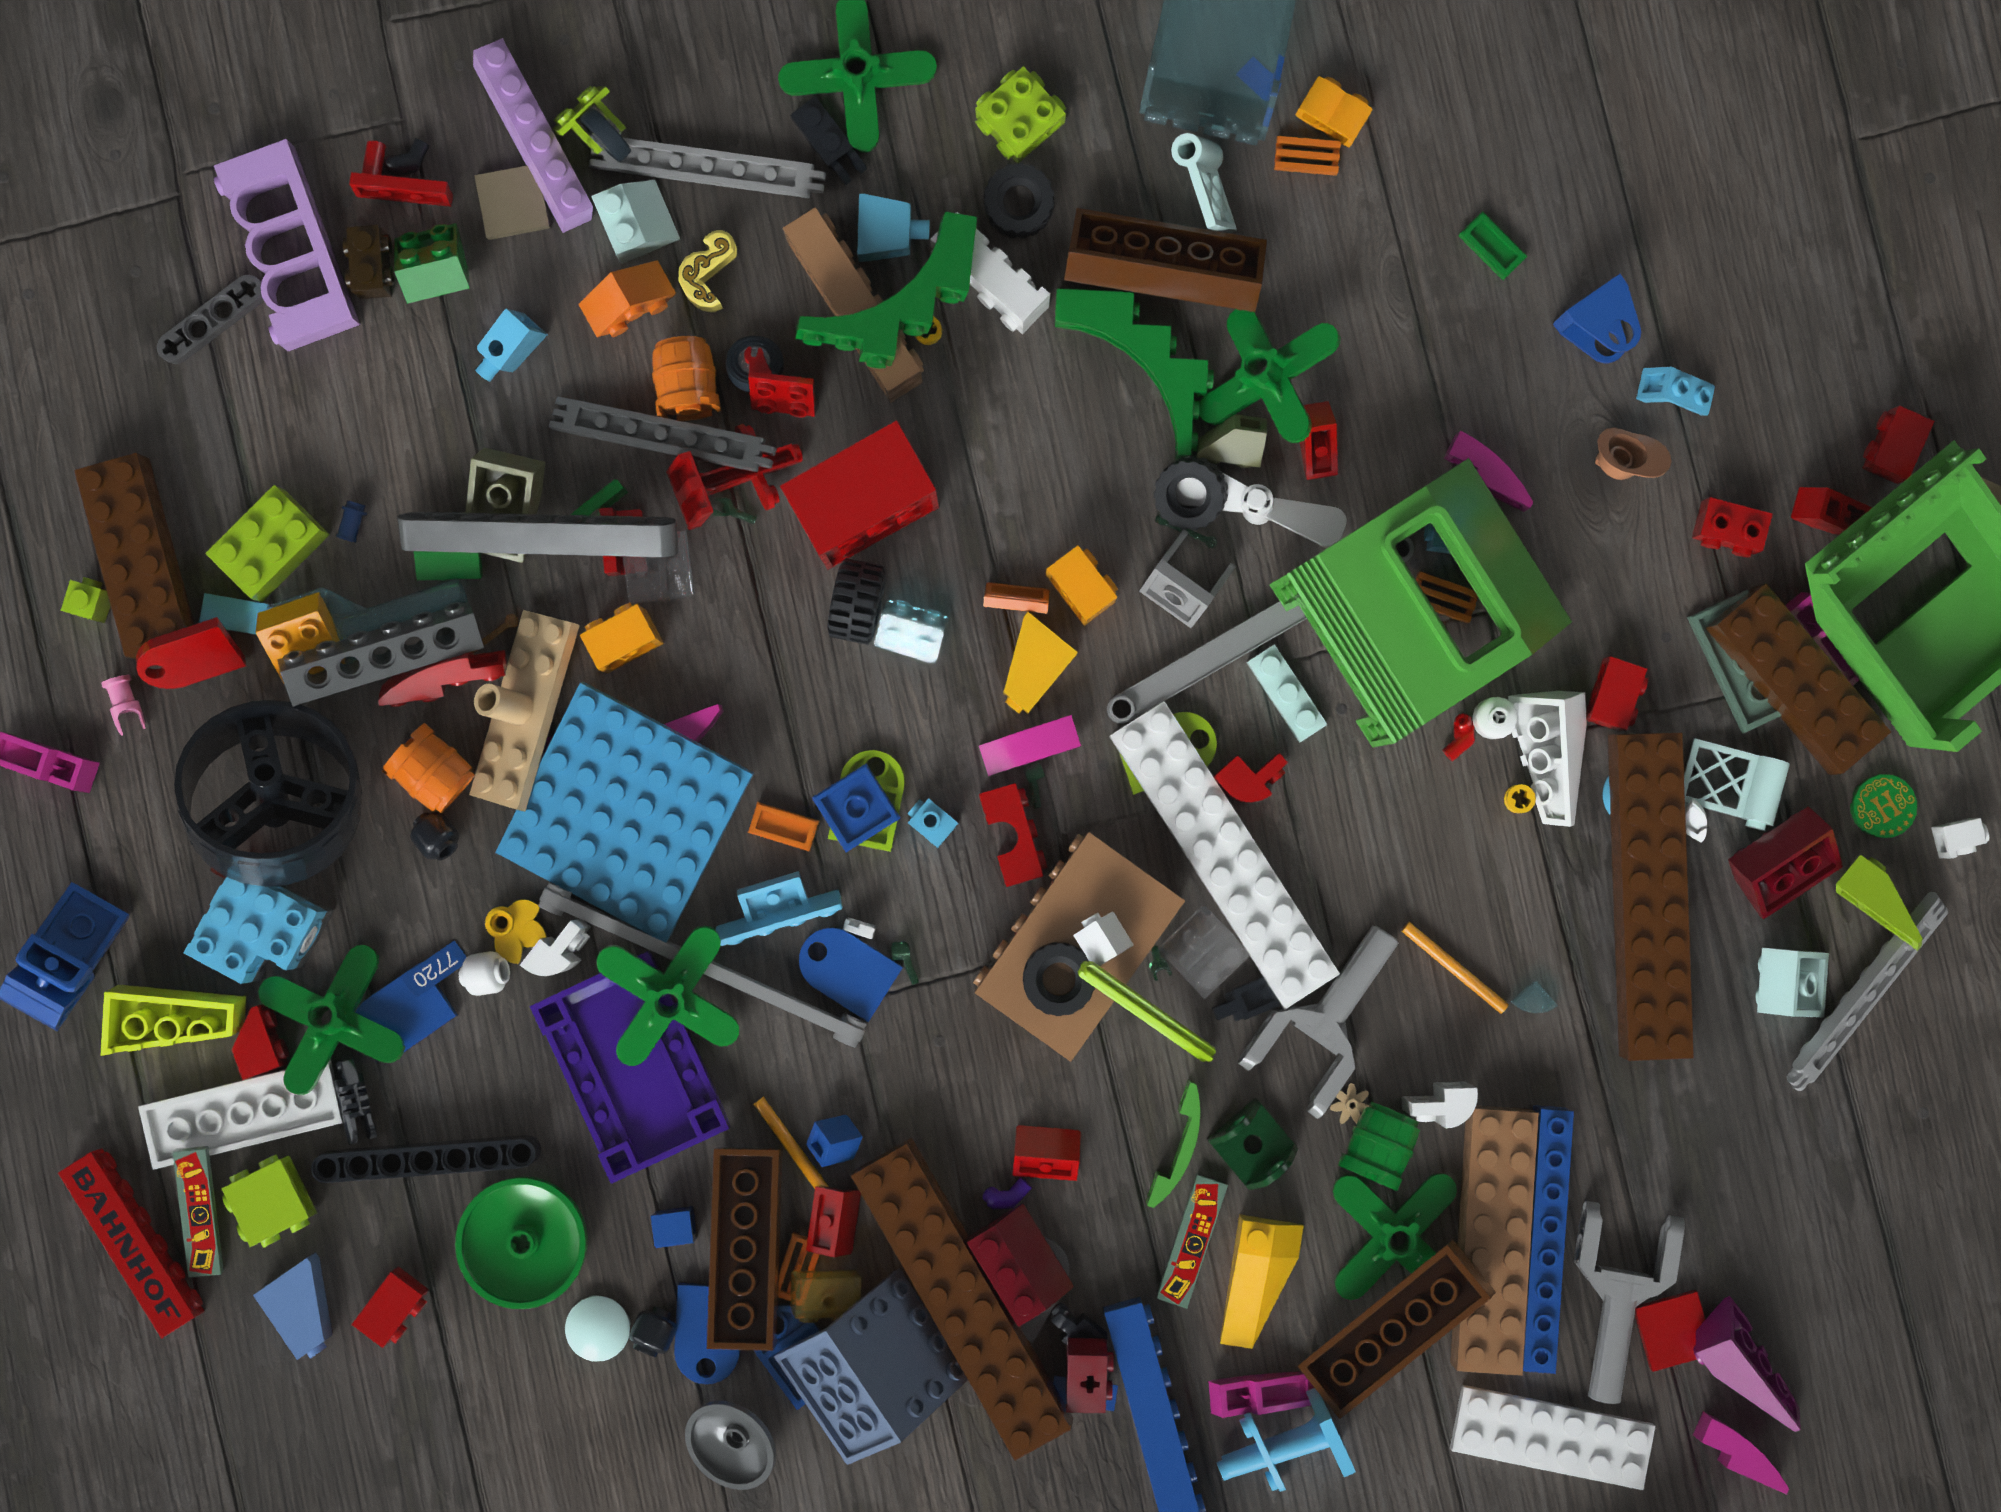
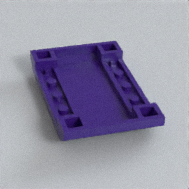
M650 951L637 956L660 970ZM600 973L531 1005L530 1009L542 1035H546L599 1151L597 1155L612 1184L731 1127L725 1109L686 1026L676 1020H672L648 1057L639 1065L628 1066L618 1059L616 1054L618 1040L644 1001ZM665 994L659 998L663 1005L671 1006L675 1004L672 994Z

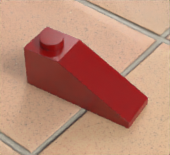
M1799 487L1791 518L1812 528L1840 535L1872 507L1830 488Z

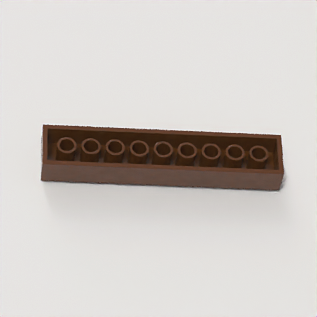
M1664 732L1608 735L1619 1056L1628 1061L1693 1059L1683 733Z
M912 1137L857 1168L851 1175L853 1181L1014 1461L1070 1431L1074 1418L1071 1413H1066V1405L1029 1340H1027L1021 1328L1015 1323L968 1246V1234Z

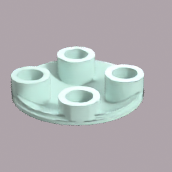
M592 1295L578 1302L568 1314L565 1324L566 1339L572 1350L580 1357L590 1361H605L616 1356L625 1347L630 1334L631 1320L623 1307L613 1299Z

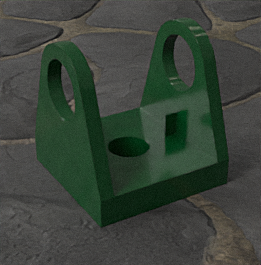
M1254 1098L1207 1138L1208 1142L1248 1190L1266 1187L1278 1179L1290 1168L1299 1149L1257 1098ZM1249 1135H1257L1261 1139V1147L1254 1153L1247 1152L1243 1146L1245 1138Z

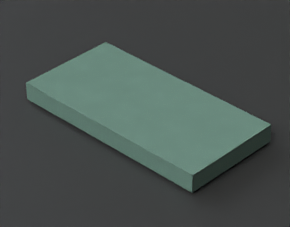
M1748 590L1687 617L1742 733H1746L1780 717L1781 714L1773 709L1767 702L1768 699L1764 698L1755 688L1754 682L1749 681L1744 675L1746 673L1738 666L1737 662L1727 655L1705 628L1731 605L1746 595Z

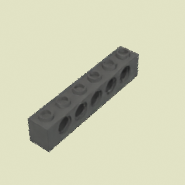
M453 602L446 605L442 610L433 613L428 611L420 612L414 615L412 619L400 623L398 621L387 622L380 629L370 632H354L347 639L337 642L331 640L324 641L314 649L304 652L300 650L291 651L285 654L283 658L277 659L293 707L484 648L469 602ZM443 627L452 628L446 635L440 636L436 634ZM410 637L420 638L414 645L404 644ZM378 647L388 648L384 654H373V651ZM348 656L356 658L353 663L348 665L340 663L343 658ZM315 666L324 668L319 674H310L308 672Z

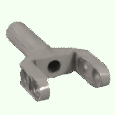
M1372 925L1320 1002L1300 1007L1292 1006L1287 1009L1271 1010L1241 1054L1238 1064L1249 1071L1256 1064L1262 1062L1284 1028L1292 1020L1290 1023L1335 1055L1339 1053L1310 1095V1103L1306 1111L1319 1119L1355 1070L1352 1047L1348 1040L1345 1021L1398 946L1397 939L1380 927Z
M1584 1201L1573 1261L1603 1300L1588 1396L1599 1402L1617 1404L1621 1403L1635 1308L1648 1298L1658 1296L1676 1283L1685 1222L1683 1217L1668 1215L1666 1222L1661 1226L1652 1278L1646 1273L1596 1265L1603 1219L1598 1202Z

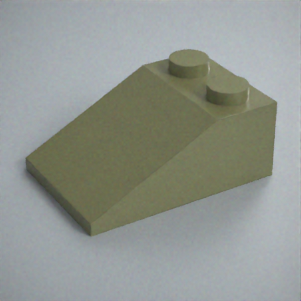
M484 447L471 458L465 513L537 514L543 489L546 462ZM482 553L520 563L525 562L527 555Z

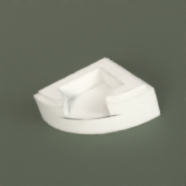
M1692 798L1685 807L1686 834L1702 843L1707 831V816L1701 804Z
M848 917V919H845L843 930L873 939L876 927L875 925Z

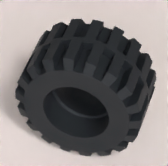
M850 558L843 560L837 573L827 625L829 637L866 645L872 641L879 620L886 583L884 565Z

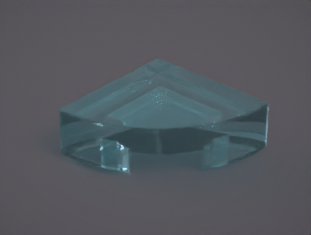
M1533 981L1510 1001L1518 1009L1529 1013H1545L1558 1006L1537 981Z

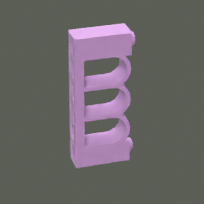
M287 139L214 165L217 177H214V183L221 196L225 195L230 199V209L234 219L250 232L245 244L246 255L255 267L265 273L260 288L266 305L276 312L269 315L272 325L268 329L273 342L276 345L279 344L287 351H291L359 326L360 322L296 148ZM290 185L298 207L297 210L261 223L254 224L248 222L246 209L252 198L280 186ZM299 226H305L314 251L276 265H266L263 263L261 251L264 243L269 238ZM315 267H320L329 293L295 306H279L276 293L282 281Z

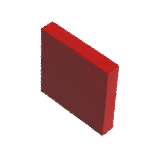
M1696 1290L1641 1304L1635 1308L1634 1315L1648 1365L1652 1372L1697 1360L1693 1350L1694 1346H1696V1330L1705 1321V1317Z

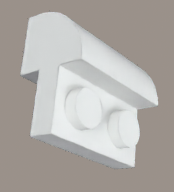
M582 919L571 920L556 940L553 937L539 939L520 966L528 972L540 976H550L572 969L581 961L573 952L575 950L579 951L588 941L590 936L587 934V931L591 926Z
M1467 1082L1433 1083L1434 1095L1401 1097L1402 1110L1410 1114L1411 1118H1416V1121H1435L1444 1128H1453L1464 1123L1472 1115L1477 1104L1478 1092L1477 1087Z

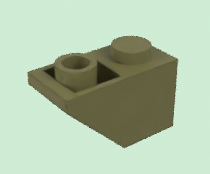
M1238 414L1231 416L1198 438L1197 458H1206L1208 462L1214 464L1224 462L1235 464L1241 468H1260L1267 436V419Z

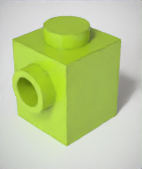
M83 577L82 583L70 580L60 611L105 623L111 606L107 590L101 589L102 582Z

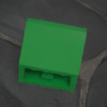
M457 223L450 225L439 224L430 230L417 233L407 232L400 237L394 238V272L407 304L469 289V270Z

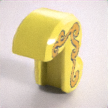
M716 230L705 236L703 241L708 250L691 253L684 258L679 267L678 281L685 295L695 307L706 312H717L723 309V307L706 286L705 282L737 257V246L733 237L723 230Z

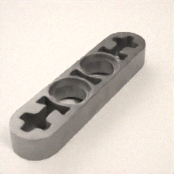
M243 275L162 335L157 343L159 356L172 364L185 362L264 301L260 288L262 281L253 275ZM247 284L253 287L256 286L253 289L255 292L253 297L244 295L247 292L245 288ZM233 294L238 296L240 298L239 300L242 303H244L241 307L239 303L231 297ZM222 302H230L233 307L231 315L227 318L218 317V305ZM197 321H204L207 325L205 335L199 338L194 337L191 333L192 325ZM181 333H184L185 337L192 341L191 345L184 341L185 339L180 336ZM171 342L179 344L177 346L179 352L177 355L168 353L171 350L169 347Z

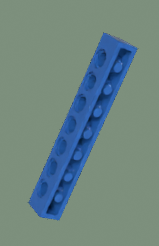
M1533 1105V1110L1538 1112L1539 1115L1523 1371L1556 1374L1574 1111L1566 1107Z

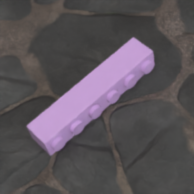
M503 38L473 50V67L525 164L538 184L562 233L591 221L593 205Z

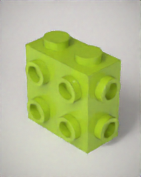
M1024 66L1017 72L1015 70L1008 72L1000 81L1001 86L993 93L991 91L984 93L976 102L978 106L975 108L977 118L975 123L986 136L991 134L998 142L996 147L1007 160L1012 157L1016 163H1020L1059 129L1066 120V113L1064 112L1066 107L1056 95L1050 96L1043 88L1045 84L1041 77L1035 71L1029 73Z
M277 1154L258 1163L261 1169L251 1174L248 1169H245L229 1177L231 1184L221 1188L224 1193L222 1196L223 1203L230 1213L233 1212L238 1222V1234L244 1242H248L250 1247L261 1243L264 1248L280 1240V1232L290 1228L291 1232L294 1233L310 1225L308 1218L317 1214L289 1155L279 1159Z

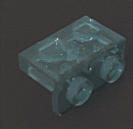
M887 600L881 615L874 646L936 664L949 617L942 615L934 609L923 610L913 607L903 600Z

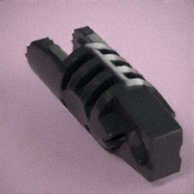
M353 1059L336 1062L338 1079L334 1080V1086L348 1144L352 1145L358 1142V1132L354 1117L358 1116L361 1117L366 1137L368 1139L377 1138L362 1073L357 1074Z

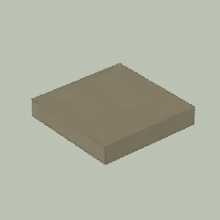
M527 165L474 175L485 234L488 240L551 228L546 201Z

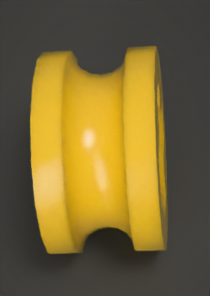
M934 316L932 327L934 329L937 328L936 333L929 334L928 338H923L922 335L915 336L924 345L935 344L942 336L943 329L941 323Z
M1513 785L1505 792L1504 804L1513 813H1526L1535 805V793L1527 785ZM1520 790L1525 792L1523 797L1527 799V804H1520V808H1517L1515 806L1516 800L1512 798L1513 793L1519 794Z

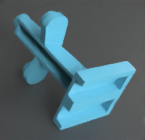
M1315 1388L1306 1392L1315 1413L1309 1422L1263 1440L1250 1412L1244 1414L1245 1418L1239 1421L1246 1437L1250 1438L1253 1436L1256 1443L1221 1456L1222 1460L1216 1462L1224 1481L1268 1467L1269 1471L1265 1472L1267 1481L1272 1491L1279 1489L1280 1492L1286 1490L1275 1464L1325 1448H1331L1344 1477L1356 1471L1323 1398Z

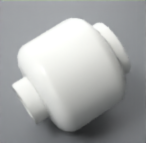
M1487 698L1481 701L1474 709L1472 721L1475 730L1482 737L1488 739L1504 738L1516 728L1518 721L1517 710L1505 698Z
M493 951L469 955L459 970L461 985L466 987L470 994L476 996L498 993L503 990L505 984L510 979V968L507 960Z

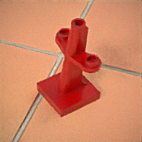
M740 424L735 426L736 433L755 436L751 425L745 426ZM791 443L776 448L775 456L763 454L762 457L773 460L772 468L759 466L758 472L724 466L709 472L699 473L691 451L678 454L666 473L688 529L692 530L701 527L714 510L710 503L709 495L750 480L764 509H773L775 504L780 501L779 494L774 485H768L764 475L802 462L803 456L798 444L792 445Z

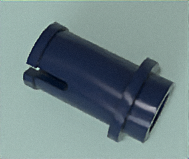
M347 500L346 505L341 507L344 509L336 537L356 543L363 515L367 516V512H364L366 505Z

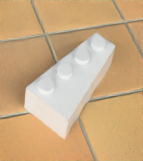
M976 229L970 285L979 292L977 298L989 310L994 307L1002 315L1000 320L1009 330L1014 332L1017 329L1023 335L1049 308L1050 293L1043 287L1037 291L1035 289L1036 286L1031 281V276L1022 268L1014 271L1011 268L1013 264L1008 256L997 247L990 250L987 247L989 240ZM938 232L930 239L931 247L933 249L936 244Z

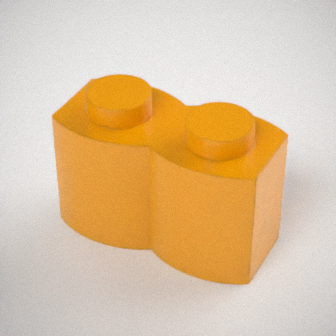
M1318 76L1295 115L1313 128L1323 131L1334 141H1341L1342 145L1350 148L1373 109L1368 105L1369 102L1365 97L1357 93L1351 95L1343 91L1341 84L1331 77L1322 78Z

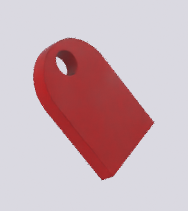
M218 617L150 639L139 648L136 655V667L140 678L154 687L163 689L185 687L246 666L244 654ZM153 665L161 666L159 669H150L148 667Z

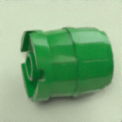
M1371 1102L1369 1107L1365 1106L1356 1126H1353L1346 1154L1342 1153L1338 1166L1398 1191L1403 1181L1400 1177L1409 1159L1414 1154L1413 1150L1420 1129H1418L1419 1122L1392 1109Z

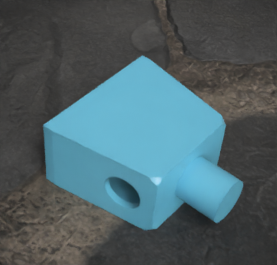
M859 194L857 247L859 262L910 255L911 239L929 240L930 220H911L910 203L868 194Z
M506 308L477 346V350L484 358L475 368V371L489 382L499 370L514 372L548 334L525 313Z

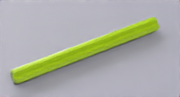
M1083 961L1080 964L1081 968L1078 970V975L1086 982L1200 1061L1211 1062L1213 1060L1216 1049L1210 1043L1093 961Z

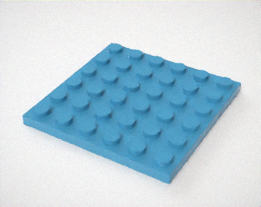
M580 682L539 764L526 811L516 810L495 853L564 890L572 892V894L652 937L667 943L754 772L585 682Z

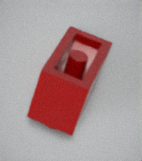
M1329 401L1304 405L1312 423L1309 436L1300 442L1306 480L1338 475L1337 423Z

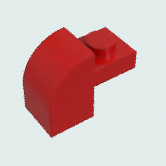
M1278 753L1254 773L1237 755L1213 777L1219 787L1232 799L1246 803L1257 802L1272 795V792L1264 784L1268 781L1272 785L1286 773L1283 767L1288 762Z

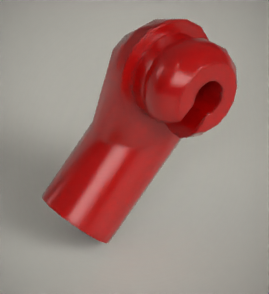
M1462 713L1455 717L1454 740L1442 749L1446 757L1452 762L1475 742V727L1472 718L1468 714Z

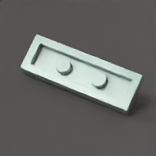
M1275 644L1247 662L1299 743L1328 725Z

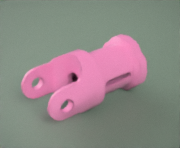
M130 674L117 676L101 683L102 687L108 691L112 703L110 712L121 736L123 732L118 717L124 713H137L142 728L145 729V720L140 703L134 699L129 682L132 680Z

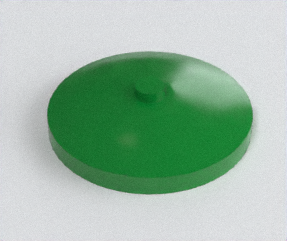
M523 1176L498 1181L473 1198L460 1218L455 1238L457 1262L468 1284L487 1301L510 1309L539 1307L562 1295L579 1275L584 1265L588 1247L586 1224L582 1213L573 1199L561 1188L546 1180Z

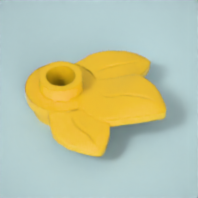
M518 900L509 907L500 906L493 908L486 916L485 927L488 933L495 937L496 952L510 963H520L523 947H534L539 939L547 938L544 928L539 922L534 920L540 909L538 904L529 900ZM500 916L505 917L508 922L504 929L497 925V919Z

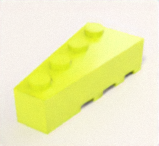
M117 985L104 992L101 1056L123 1051L130 1052L142 1050L143 1048L163 1047L189 1041L196 1042L233 1036L241 1030L245 1022L246 996Z

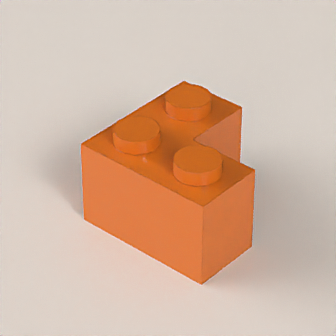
M656 260L610 272L578 305L596 337L608 334L611 337H616L628 330L627 324L630 321L638 319L644 313L650 312L651 315H656L668 307L667 302L676 292L660 263Z

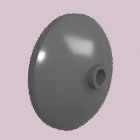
M712 1401L700 1406L687 1422L685 1441L690 1457L700 1471L712 1481L727 1488L746 1490L762 1484L773 1471L776 1463L774 1440L761 1419L747 1408L728 1401Z

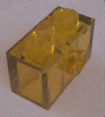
M856 1270L791 1272L790 1310L795 1319H799L800 1322L814 1323L818 1322L819 1318H831V1320L835 1321L861 1299V1277Z

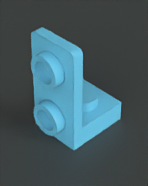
M1674 367L1643 368L1636 399L1645 403L1670 402L1705 416L1709 414L1715 386Z

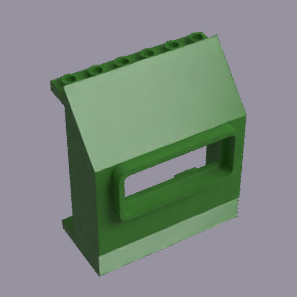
M1955 440L1807 561L1805 567L1817 623L1887 719L1891 721L1899 735L1902 736L1906 745L1916 748L1958 752L1982 732L1975 721L1960 720L1959 718L2001 684V505L1972 465L1983 463L1986 460L1982 451L1979 448L1964 450L1958 446ZM1946 533L1966 561L1967 569L1875 644L1852 613V609L1942 534Z
M1469 458L1269 584L1286 612L1297 606L1301 608L1365 709L1366 714L1355 721L1372 748L1398 742L1533 655L1572 623V620ZM1429 523L1436 529L1500 631V636L1467 657H1464L1395 548L1397 543Z

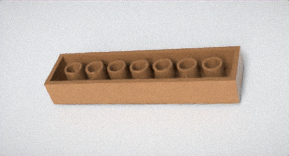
M1476 1105L1472 1115L1465 1121L1458 1246L1496 1293L1490 1300L1452 1329L1450 1363L1457 1371L1523 1376L1539 1115L1538 1112L1532 1109Z

